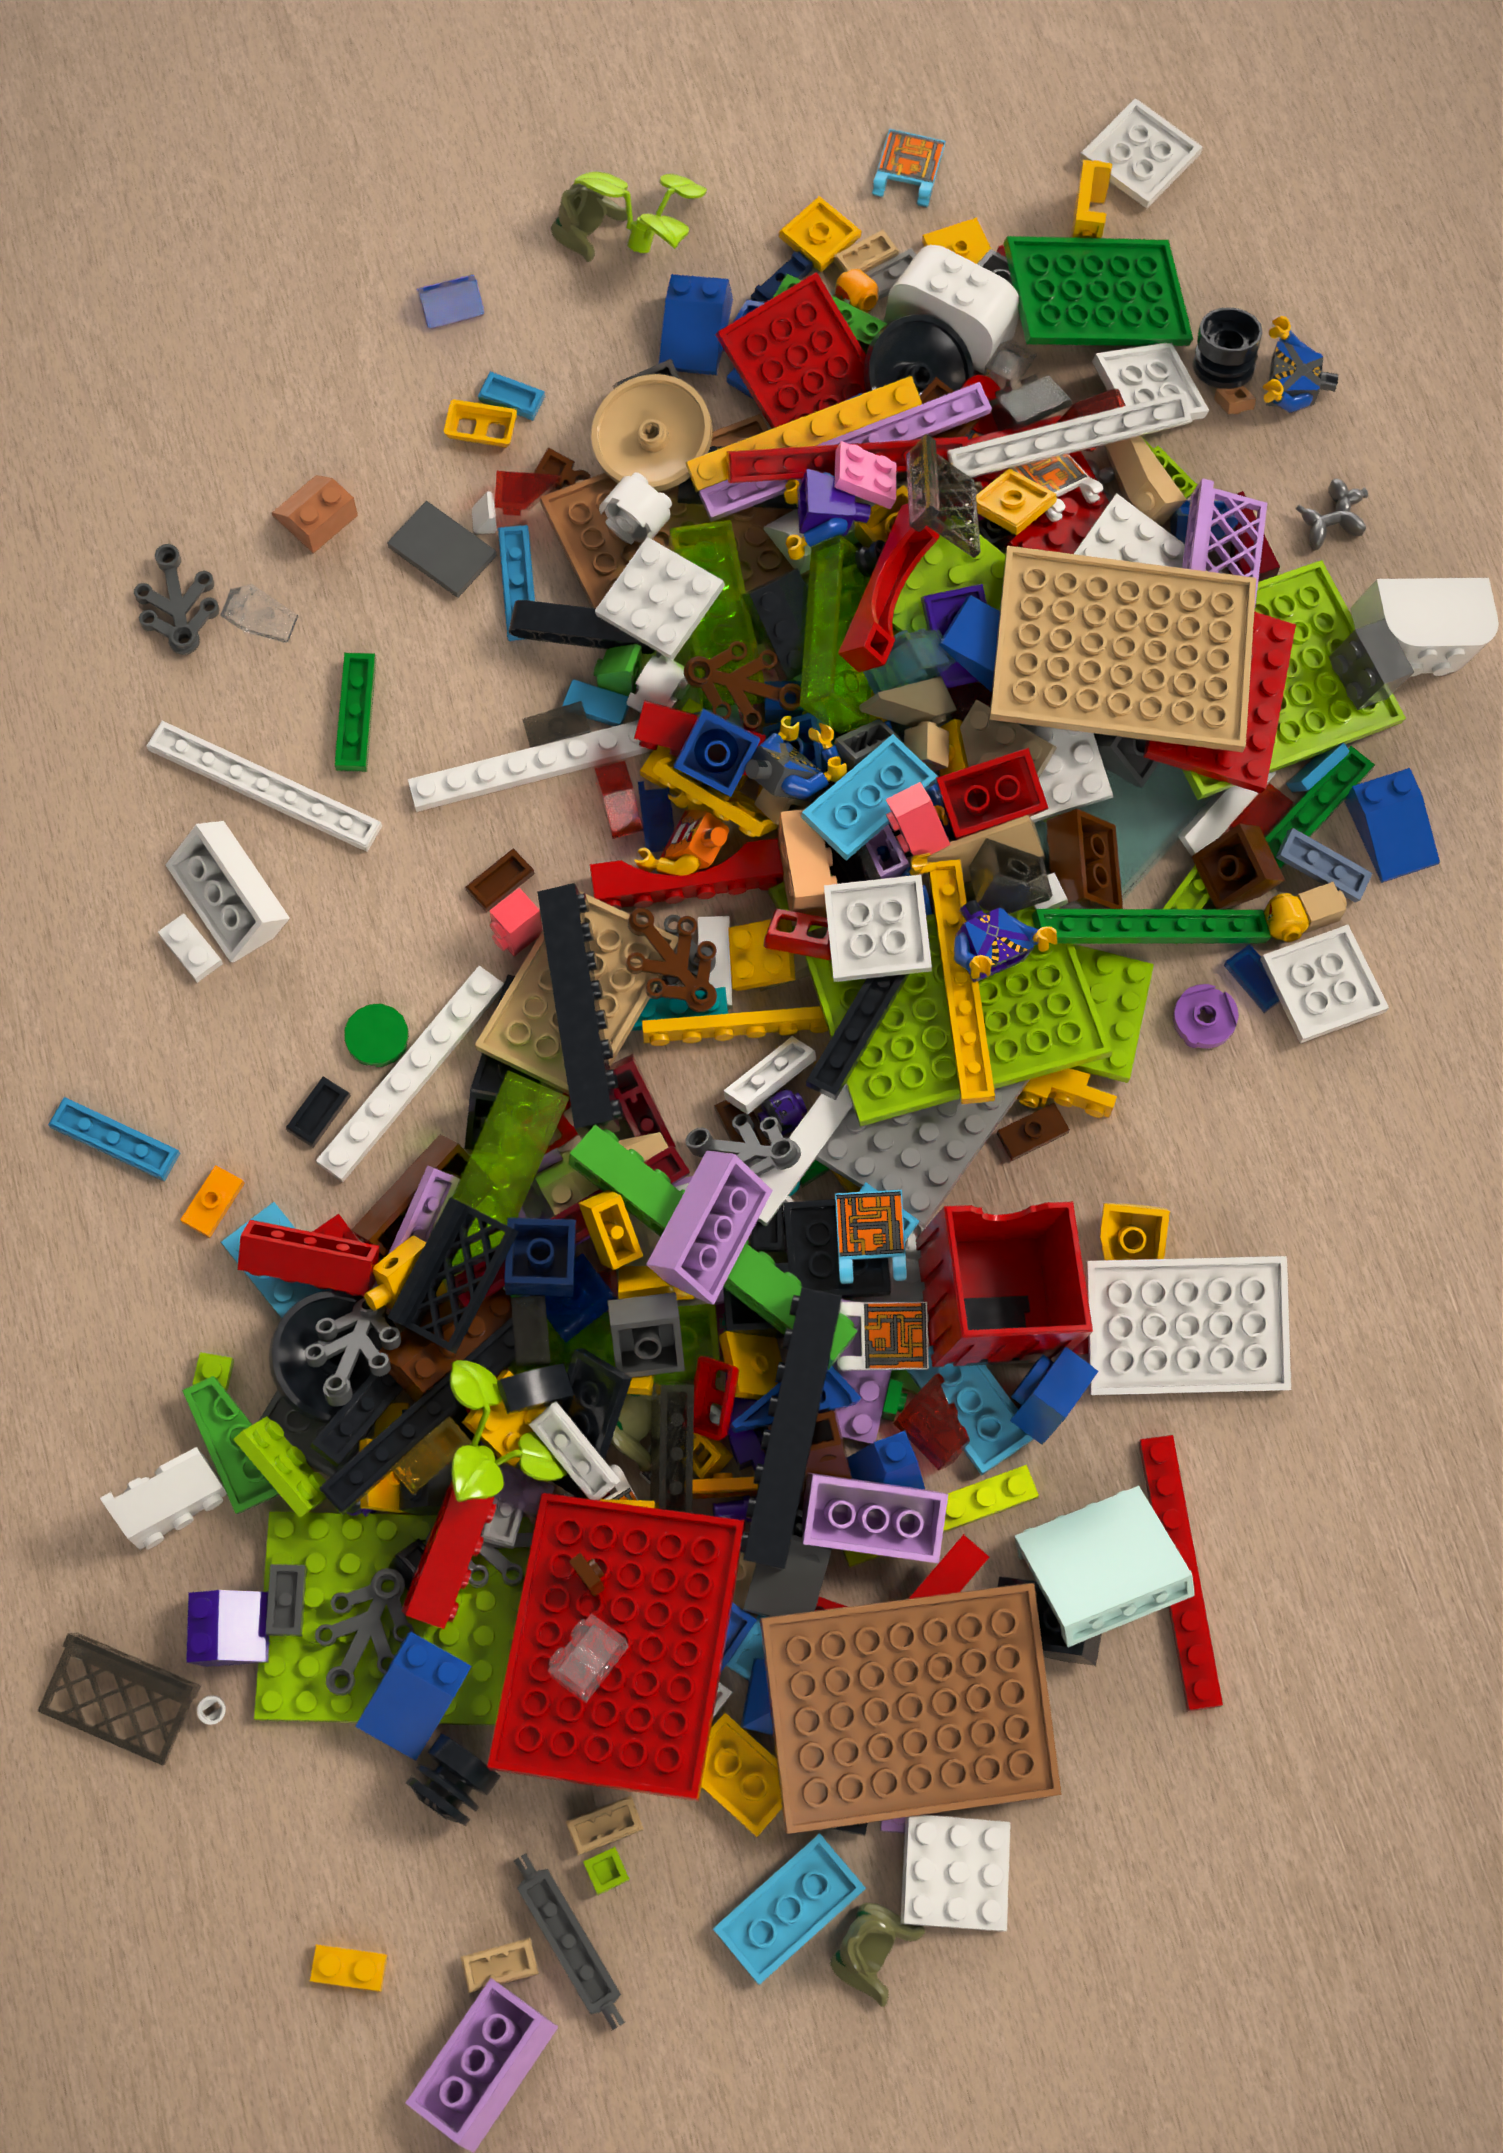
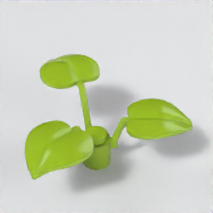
M605 172L585 173L574 181V184H582L604 196L614 198L623 196L625 198L627 212L626 228L631 230L627 246L639 253L650 252L654 233L674 249L689 234V227L683 222L670 216H661L671 195L677 193L687 199H696L703 197L707 192V188L696 184L686 177L676 174L662 175L660 177V184L668 188L656 214H642L641 217L637 218V221H633L630 192L627 191L628 184L625 181Z
M464 1360L452 1362L450 1386L455 1398L469 1409H483V1414L470 1445L459 1448L453 1456L452 1481L457 1502L491 1498L497 1495L502 1490L504 1484L503 1475L498 1466L515 1457H520L519 1465L521 1470L533 1479L554 1481L563 1478L567 1471L535 1432H528L520 1437L518 1441L520 1450H513L495 1460V1455L489 1447L478 1446L491 1411L490 1406H496L502 1401L497 1385L498 1380L489 1370L477 1363Z

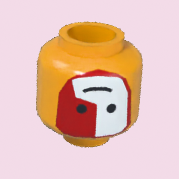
M852 269L838 277L835 297L867 313L874 308L878 301V286L863 271Z

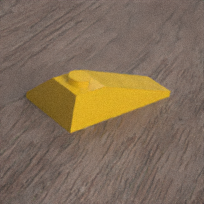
M1103 1203L1099 1236L1104 1260L1164 1259L1170 1211L1162 1207Z

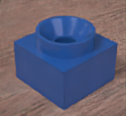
M702 708L674 763V768L731 797L745 771L747 762L751 759L760 742V738ZM714 744H721L726 749L725 756L720 760H713L708 756V750Z
M1067 1347L1063 1349L1054 1361L1042 1354L1011 1396L1020 1404V1407L1010 1421L1043 1445L1066 1419L1099 1371Z

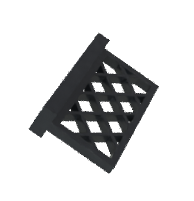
M450 1197L387 1318L456 1354L519 1231ZM476 1217L478 1218L480 1231L468 1236V1231ZM500 1230L505 1232L499 1245L491 1248L489 1236ZM482 1240L484 1252L472 1257L470 1244ZM462 1249L464 1262L452 1266L458 1250ZM485 1261L487 1269L483 1276L476 1279L474 1266ZM466 1270L468 1283L456 1288L454 1275ZM446 1279L448 1292L437 1297L436 1293L442 1281ZM470 1291L471 1300L467 1307L460 1309L458 1296ZM450 1300L452 1314L440 1318L438 1305ZM430 1309L432 1323L420 1327L419 1325L427 1310ZM454 1322L455 1330L448 1342L444 1340L442 1327Z

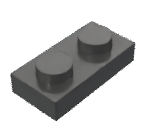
M270 1564L266 1620L267 1636L302 1637L307 1572L305 1565Z

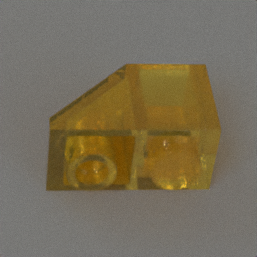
M449 1416L402 1457L391 1470L414 1495L452 1463L453 1456L459 1448L471 1445L472 1442Z

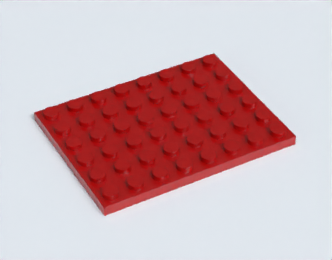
M542 1493L487 1768L493 1771L699 1802L741 1555V1541L746 1525L745 1521ZM579 1553L582 1554L587 1562L593 1558L605 1574L600 1578L605 1589L595 1597L576 1574L569 1562Z

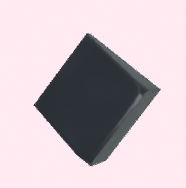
M419 1538L397 1553L388 1568L398 1571L403 1576L405 1587L408 1591L426 1547Z

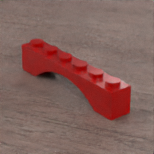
M928 497L901 506L838 654L858 672L885 665L895 642L892 620L898 597L916 565L937 542L948 517Z
M778 838L746 842L734 855L724 862L707 870L689 875L650 873L635 868L622 860L590 864L594 898L619 910L630 906L647 908L653 903L665 901L668 904H676L686 898L693 897L710 899L716 894L721 893L739 895L747 890L757 888L767 891L769 888L782 883L784 876Z

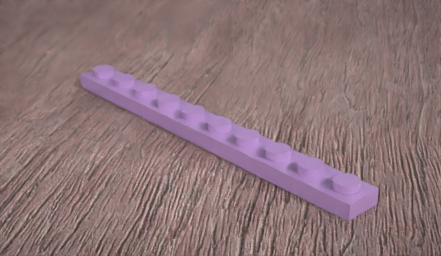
M980 382L816 446L835 445L841 441L851 444L926 439L990 414L992 408ZM728 480L700 490L699 495L712 522L784 494L786 490L785 484L788 480L728 483Z

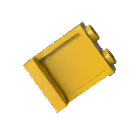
M1083 160L1076 195L1071 238H1102L1106 213L1089 211L1090 202L1105 203L1112 171L1111 163L1099 160Z

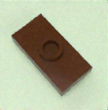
M1052 1103L999 1129L997 1135L1009 1157L1014 1161L1068 1134L1070 1129L1056 1104Z

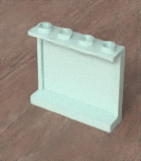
M1139 1486L1121 1491L1112 1497L1097 1503H1091L1085 1508L1067 1515H1061L1050 1522L1035 1528L1026 1529L1022 1533L1015 1535L1018 1557L1020 1560L1025 1559L1058 1619L1062 1637L1067 1647L1195 1596L1192 1573Z

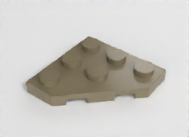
M976 699L960 726L968 767L1029 747L1039 778L1057 747L1017 723L989 720L990 707Z

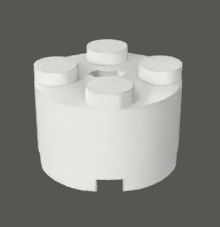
M636 472L632 476H626L621 479L600 504L599 511L600 514L605 511L608 517L605 523L619 538L631 545L634 541L641 542V546L647 537L653 539L670 519L669 508L672 506V502L668 496L660 492L658 493L648 485L647 479Z
M656 652V657L654 655L651 657L635 683L638 692L636 695L632 692L630 693L627 705L640 713L644 700L674 708L678 699L682 701L691 687L684 678V666Z

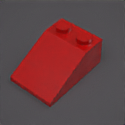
M1029 747L936 778L955 840L1026 815L1031 817L1049 809Z

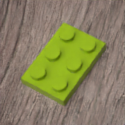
M268 1416L246 1428L233 1439L299 1518L327 1499L319 1490V1487L326 1482L325 1478L312 1470L307 1464L303 1452L290 1444L284 1437V1431L277 1422L270 1420Z

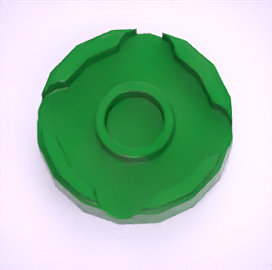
M369 1004L358 1009L348 1019L344 1029L345 1044L350 1055L360 1064L385 1067L396 1062L405 1053L409 1040V1029L403 1015L395 1008L384 1004Z

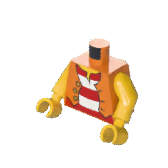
M676 787L681 794L675 798L668 795V798L678 808L688 806V809L684 811L659 860L654 858L649 849L641 848L638 852L644 860H634L639 869L647 872L657 869L658 873L666 875H689L709 867L713 863L721 846L727 840L729 827L723 823L722 819L712 813V808L703 803L699 805L685 797L686 793Z

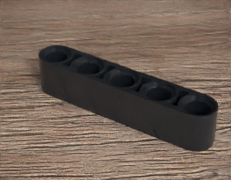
M517 600L514 603L509 633L515 637L600 649L637 644L642 646V654L655 653L654 649L599 618L595 613L596 608L530 600Z

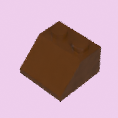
M1238 824L1191 856L1216 909L1225 910L1261 897L1285 881L1259 826Z

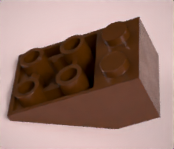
M836 1410L818 1414L798 1507L799 1510H803L808 1473L852 1479ZM769 1425L768 1430H771L772 1425Z

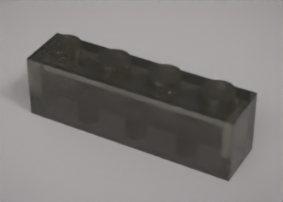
M654 1382L650 1501H655L657 1509L692 1513L693 1384L685 1382Z

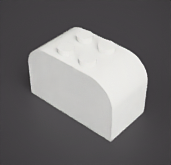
M928 245L918 252L891 288L888 295L884 322L890 323L896 319L915 314L929 315L942 320L952 327L964 341L970 353L973 368L987 375L1014 337L1019 318V295L1015 288L999 275L942 246Z
M1489 578L1376 579L1351 607L1355 629L1386 619L1389 629L1396 637L1414 670L1410 677L1420 675L1421 673H1433L1434 676H1442L1460 670L1493 639L1498 630V616Z

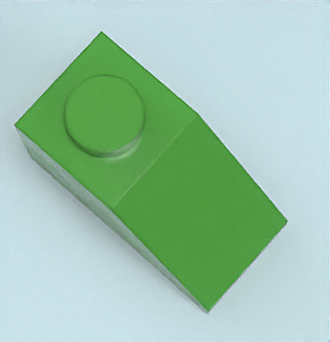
M632 644L607 649L604 658H599L594 668L593 675L597 677V687L628 697L631 692L635 694L637 690L635 683L643 671L642 646Z

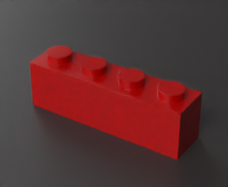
M644 700L634 739L640 740L639 746L657 750L658 745L670 748L669 754L678 757L699 715ZM743 728L760 738L758 746L765 741V734ZM714 744L708 750V756L713 760H720L726 754V749L721 744Z
M249 1220L240 1235L237 1270L249 1272L254 1276L265 1275L280 1278L285 1282H300L313 1285L319 1289L329 1288L344 1291L353 1296H359L370 1291L376 1281L373 1267L378 1263L380 1246Z
M451 1480L401 1609L406 1616L445 1629L447 1621L453 1622L459 1603L455 1602L460 1589L464 1590L471 1576V1570L468 1569L472 1556H478L483 1545L484 1537L480 1536L485 1523L490 1524L495 1514L496 1504L493 1503L495 1497L457 1502L453 1481Z

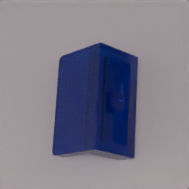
M473 274L416 289L428 328H435L478 317L485 313L477 279Z
M638 781V797L645 848L651 852L664 851L675 830L671 800L668 798L670 790L669 788L645 790L644 781Z

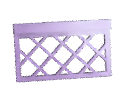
M1202 478L1191 494L1182 568L1219 573V571L1228 567L1233 575L1256 578V605L1267 503L1213 488L1214 481ZM1214 499L1223 501L1230 510L1221 515L1214 506ZM1248 508L1258 511L1257 519L1250 523L1241 510ZM1232 515L1243 526L1235 532L1225 520ZM1216 524L1227 535L1219 541L1211 532V527ZM1245 532L1254 541V545L1248 549L1238 538L1239 535ZM1229 541L1239 551V554L1232 558L1222 547L1223 544ZM1213 550L1217 552L1224 562L1217 567H1214L1207 557L1208 553ZM1242 558L1251 567V571L1246 575H1243L1235 564L1236 561Z

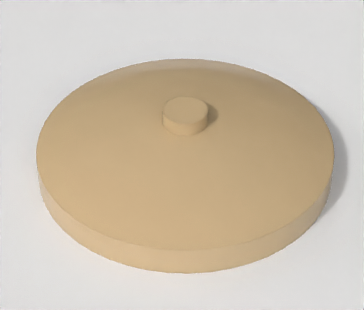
M661 374L639 376L616 387L599 406L591 431L595 456L604 472L618 484L623 477L632 476L636 472L643 475L647 479L648 485L657 492L673 488L690 478L685 463L708 454L713 436L711 416L700 394L688 383L678 378Z

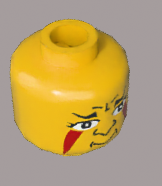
M1289 893L1278 894L1270 899L1264 909L1269 933L1275 939L1284 940L1285 942L1296 941L1309 927V918L1300 898Z

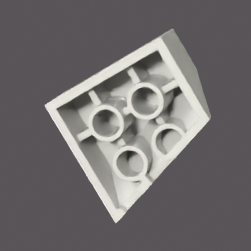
M197 1447L159 1466L155 1471V1477L151 1479L149 1477L137 1478L127 1484L128 1488L124 1491L125 1493L114 1498L110 1492L100 1498L127 1539L140 1550L144 1547L151 1549L164 1540V1534L174 1528L180 1530L193 1522L194 1515L203 1509L210 1511L223 1502L222 1497L227 1495L220 1479Z

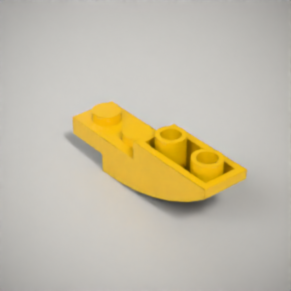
M1068 1068L1030 1079L1017 1099L1027 1107L1037 1108L1039 1106L1044 1108L1047 1098L1050 1097L1061 1106L1072 1107L1073 1105L1085 1109V1112L1090 1116L1097 1118L1105 1116L1109 1118L1117 1096L1087 1086L1090 1074Z

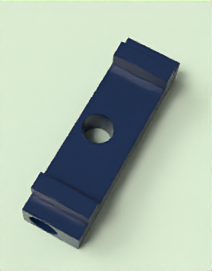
M800 251L791 254V259L767 281L755 287V291L751 294V300L768 302L774 297L783 282L777 280H784L787 274L802 280L813 270V262Z

